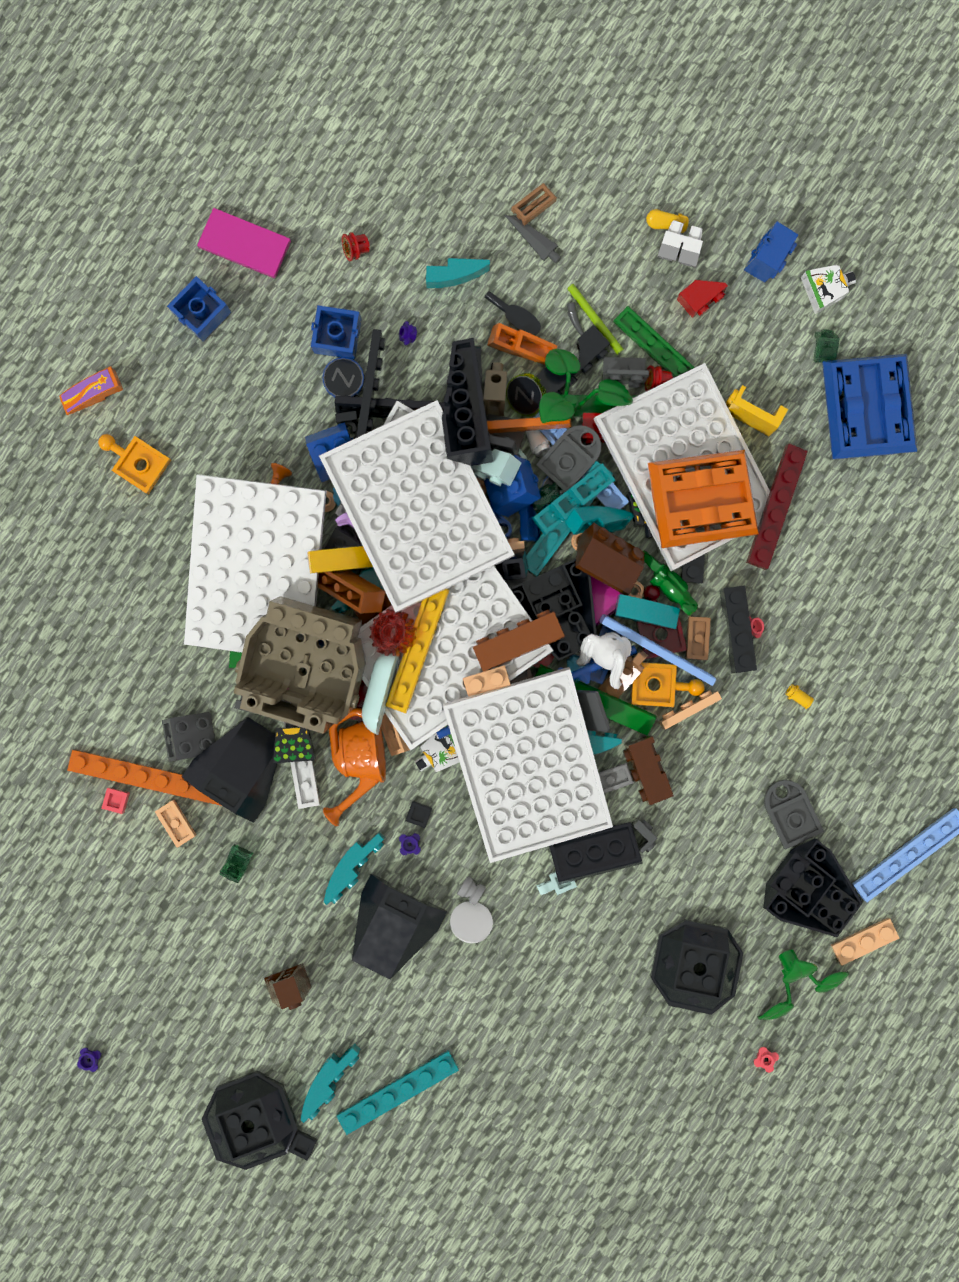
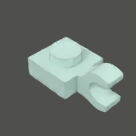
M556 871L548 874L550 881L536 885L541 895L555 890L556 894L559 895L577 887L575 881L559 885Z

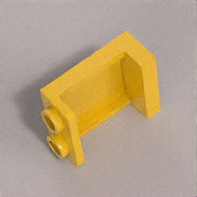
M744 385L739 390L734 389L726 401L732 417L768 437L778 429L788 411L787 408L780 405L771 415L741 398L746 389Z

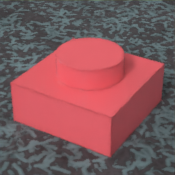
M110 787L107 788L101 809L124 814L130 793Z

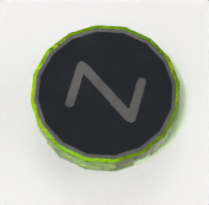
M522 373L513 377L506 389L509 405L515 412L524 416H531L539 411L541 397L546 393L545 387H542L539 378L530 373Z

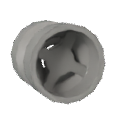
M467 876L460 886L457 895L469 897V902L476 905L486 887L482 884L475 885L476 883L473 879Z

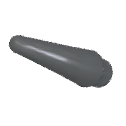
M575 302L567 303L568 316L574 328L581 336L584 331L579 321Z

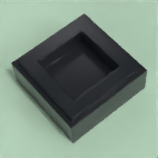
M412 801L405 821L426 828L432 807Z
M298 1130L288 1152L308 1161L318 1139Z

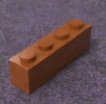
M350 570L319 573L318 588L360 614L382 612L385 591Z
M549 610L537 614L538 619L530 622L529 619L517 623V628L513 630L505 628L496 632L497 637L489 639L487 636L477 640V645L473 647L482 671H488L566 637L556 613H550Z

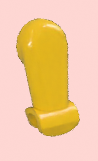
M659 209L651 210L646 217L648 226L653 229H669L674 220L684 223L681 233H684L689 224L687 216L681 213L675 215Z

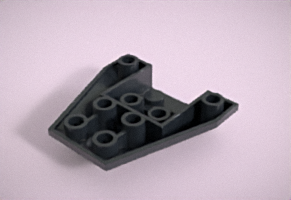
M576 559L510 588L532 620L538 619L537 614L549 610L550 613H556L566 636L549 644L553 649L551 654L558 661L579 652L583 639L589 634L597 635L591 576L576 568Z
M247 717L196 756L182 775V778L226 809L254 823L266 806L277 763L273 764L275 734L250 717Z
M814 838L791 849L767 881L763 908L780 921L838 937L860 908L862 901L833 852Z
M371 873L361 892L352 961L391 979L439 930L447 911L430 902L426 904L390 886V882Z

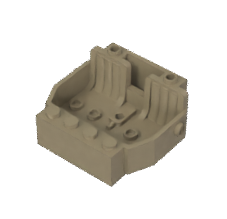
M282 596L271 600L267 614L262 616L247 634L241 660L237 662L235 668L237 685H235L233 693L243 696L240 709L322 734L332 725L338 724L357 707L359 701L358 693L366 665L362 640L358 638L362 620ZM298 634H302L304 636L303 641L299 640ZM319 640L324 641V647H321L319 645ZM302 667L307 670V674L301 672Z

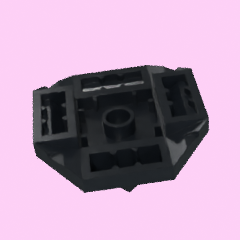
M684 919L658 934L650 977L669 1006L712 1015L735 997L744 953L727 928ZM697 963L704 964L703 970L700 972H694V966Z
M260 1071L252 1072L217 1086L201 1119L216 1160L244 1170L286 1155L299 1127L284 1085L265 1076ZM246 1120L252 1121L253 1124H254V1127H253V1128L247 1127V1126L245 1125V1121H246Z

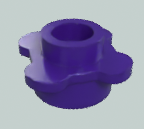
M405 321L399 330V340L404 342V345H408L415 341L417 328L409 325L408 321Z
M417 833L409 836L402 834L399 837L401 842L400 853L402 855L419 854L421 851L418 842L420 836Z
M88 1048L81 1049V1056L77 1062L78 1068L95 1072L98 1069V1059L101 1057L100 1051H90Z

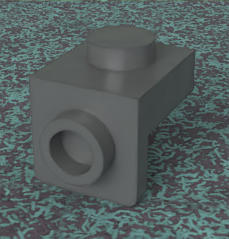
M636 819L632 826L646 839L638 847L641 853L645 851L648 853L655 847V841L658 838L651 832L653 827L645 819L642 821Z

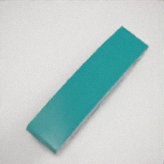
M602 463L531 519L542 533L546 535L568 518L574 508L582 507L614 482L615 479Z

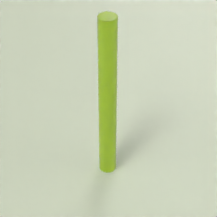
M571 284L567 290L600 333L610 342V346L617 355L624 350L577 287Z

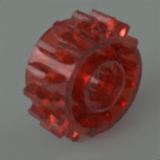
M386 609V613L380 612L379 617L373 619L374 623L370 627L371 635L369 638L373 640L372 646L378 648V653H384L385 656H388L392 652L393 656L399 657L400 652L406 654L407 649L413 647L412 642L416 639L415 630H417V627L413 626L414 620L408 618V613H401V611L395 613L391 609ZM395 628V635L391 638V631Z

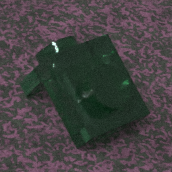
M829 329L815 332L816 344L813 361L822 363L823 361L836 360L840 340L838 335Z
M556 482L551 485L546 484L539 489L541 499L532 503L537 514L547 507V503L560 497V488Z
M234 844L219 874L230 881L239 883L247 871L253 852Z

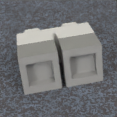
M673 220L668 231L664 234L657 257L675 262L682 243L677 263L695 268L703 243L701 240L702 228L691 226L687 237L680 235L684 223Z

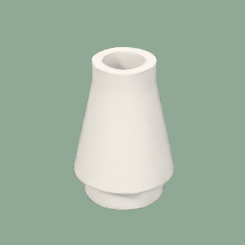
M539 430L526 431L532 453L537 457L545 455L551 448L550 441Z

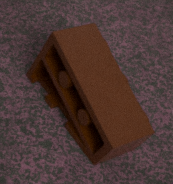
M645 736L624 744L626 749L623 750L626 761H631L633 770L630 771L634 781H639L641 789L638 792L642 802L646 801L648 805H653L674 796L666 772L660 763V755L657 754L653 745L655 743L653 736Z
M303 963L264 978L272 1002L280 1009L288 1007L289 1010L301 1006V1002L305 1000V997L312 988Z

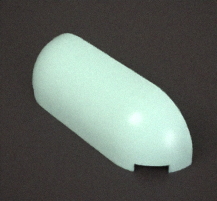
M400 650L387 651L377 658L365 696L362 720L366 728L377 735L380 731L386 709L385 705L401 654Z

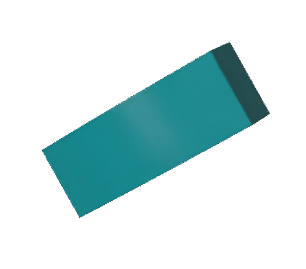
M448 258V266H426V287L444 288L471 281L490 271V260Z
M585 506L574 508L565 523L574 535L583 533L593 523L604 527L612 533L625 529L634 515L631 512L611 507Z
M619 594L614 616L676 629L680 608Z

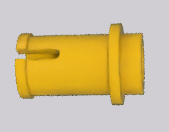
M791 684L785 692L789 700L793 699L805 709H808L814 701V698L800 690L798 685Z

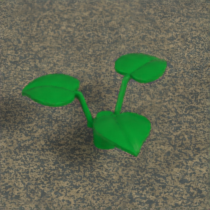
M552 349L546 355L545 364L549 371L557 375L566 374L567 378L563 398L556 392H548L541 397L539 414L542 423L572 419L576 409L581 410V407L597 393L598 400L606 405L626 406L633 403V399L626 387L621 382L611 379L602 380L598 385L599 389H594L578 403L576 396L568 394L571 379L570 373H578L580 370L578 358L571 352L563 349Z
M794 950L783 952L778 958L784 968L781 971L784 975L782 981L785 983L787 1000L773 1006L762 1016H758V1019H777L788 1014L794 1008L789 983L809 977L817 985L815 988L816 992H828L841 985L849 976V972H837L819 981L812 975L817 971V965L799 960Z

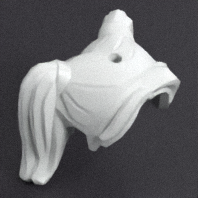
M616 632L606 633L602 636L589 634L583 639L580 657L577 659L576 664L584 666L593 658L596 664L611 670L610 684L614 689H619L622 685L620 677L624 670L626 659L631 654V643L628 638L621 637Z

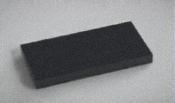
M631 822L549 846L559 885L643 864Z

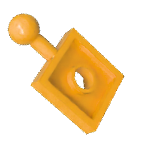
M109 434L102 435L98 440V445L102 450H112L120 456L111 471L148 495L171 462L170 458L136 436L133 437L126 449L117 445L114 437ZM145 460L147 463L146 468L142 471L137 470L136 465L138 461Z
M642 662L643 672L632 683L631 704L674 707L675 690L689 691L691 695L699 696L704 692L705 686L699 679H693L689 683L676 682V665ZM652 678L659 681V688L656 691H652L648 687V682Z

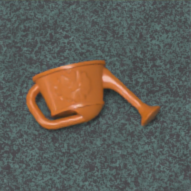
M354 708L338 724H334L329 728L332 761L335 768L345 777L360 778L358 787L343 802L334 808H323L325 817L334 826H339L340 816L348 807L379 781L384 783L386 779L385 749L381 727L377 735L369 731L362 721L345 729L341 728L338 741V725L353 716L362 718V708Z

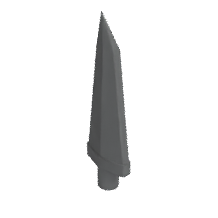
M504 215L543 261L548 257L556 264L560 261L561 256L555 252L558 247L555 242H552L529 224L524 226L521 219L519 220L515 216Z

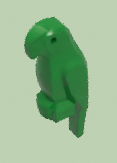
M644 550V562L652 569L654 575L650 583L653 586H659L671 602L679 603L681 609L688 616H691L698 609V604L690 595L687 583L673 570L670 571L666 564L660 563Z

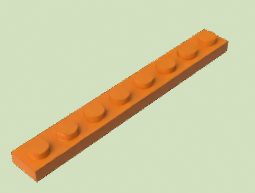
M72 750L67 771L220 805L183 779V774L78 750Z

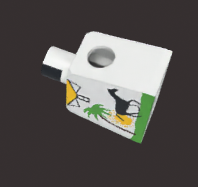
M839 265L808 270L801 277L815 314L845 298L849 293L848 286L856 283L854 272L850 271L842 274Z
M437 733L431 736L420 747L424 755L414 761L421 772L431 765L438 772L459 763L452 735L450 734L441 739L438 738Z

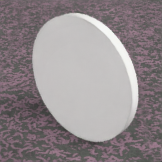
M467 901L459 904L453 910L450 917V926L454 935L461 941L478 943L489 936L493 927V919L491 913L484 905L478 902L476 905H473Z

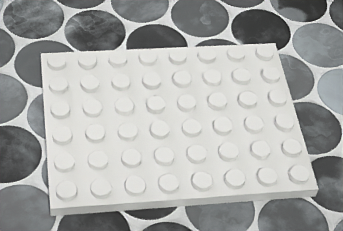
M705 363L632 398L633 403L630 405L616 406L594 418L670 571L734 538L661 548L648 463L745 450L757 526H759L770 490ZM711 466L700 467V470L711 469ZM694 468L685 469L686 472L695 471ZM730 521L709 526L710 531L720 530V525L730 523ZM704 527L695 528L697 533L705 532Z
M438 400L319 455L395 613L514 556L471 466L447 459L442 425L443 410Z
M201 474L196 476L184 645L242 652L247 634L259 619L267 614L271 600L282 596L316 606L319 573L310 574L307 552L321 550L327 490ZM298 634L299 640L303 641L304 636L302 634Z
M495 566L447 588L450 591L407 713L405 714L389 707L385 709V714L410 750H413L448 725L443 708L444 703L468 697L463 678L483 672L473 650V647L477 645L476 641L487 636L489 639L497 637L496 632L505 628L513 630L517 628V623L529 619L530 622L533 621ZM422 601L395 613L391 605L360 627L358 638L362 640L366 663L362 680L367 687L377 658L390 650L401 651L394 676L395 679ZM548 644L497 667L505 665L511 681L553 652V649Z
M569 667L512 683L511 686L443 704L490 863L613 827Z

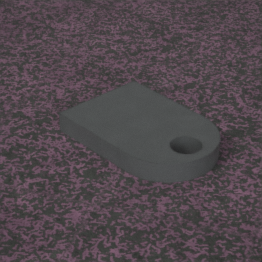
M587 426L571 427L563 433L536 465L566 492L585 475L600 457L602 451L601 439L593 429ZM585 433L592 434V444L584 445L582 443V436Z
M780 780L769 786L764 795V807L785 850L824 832L805 790L798 783L790 780ZM779 786H784L787 790L783 798H779L776 795V789Z

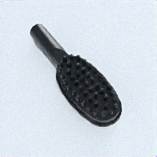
M490 291L487 292L484 298L505 312L507 320L515 328L533 335H537L540 332L541 324L533 314L518 305L509 306Z

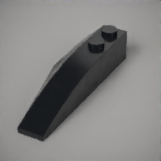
M474 338L452 341L450 369L444 398L445 405L444 412H442L447 459L471 466L492 463L493 455Z

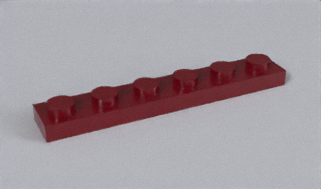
M792 444L785 446L758 526L759 534L754 537L746 563L764 570L769 569L808 453L807 450Z

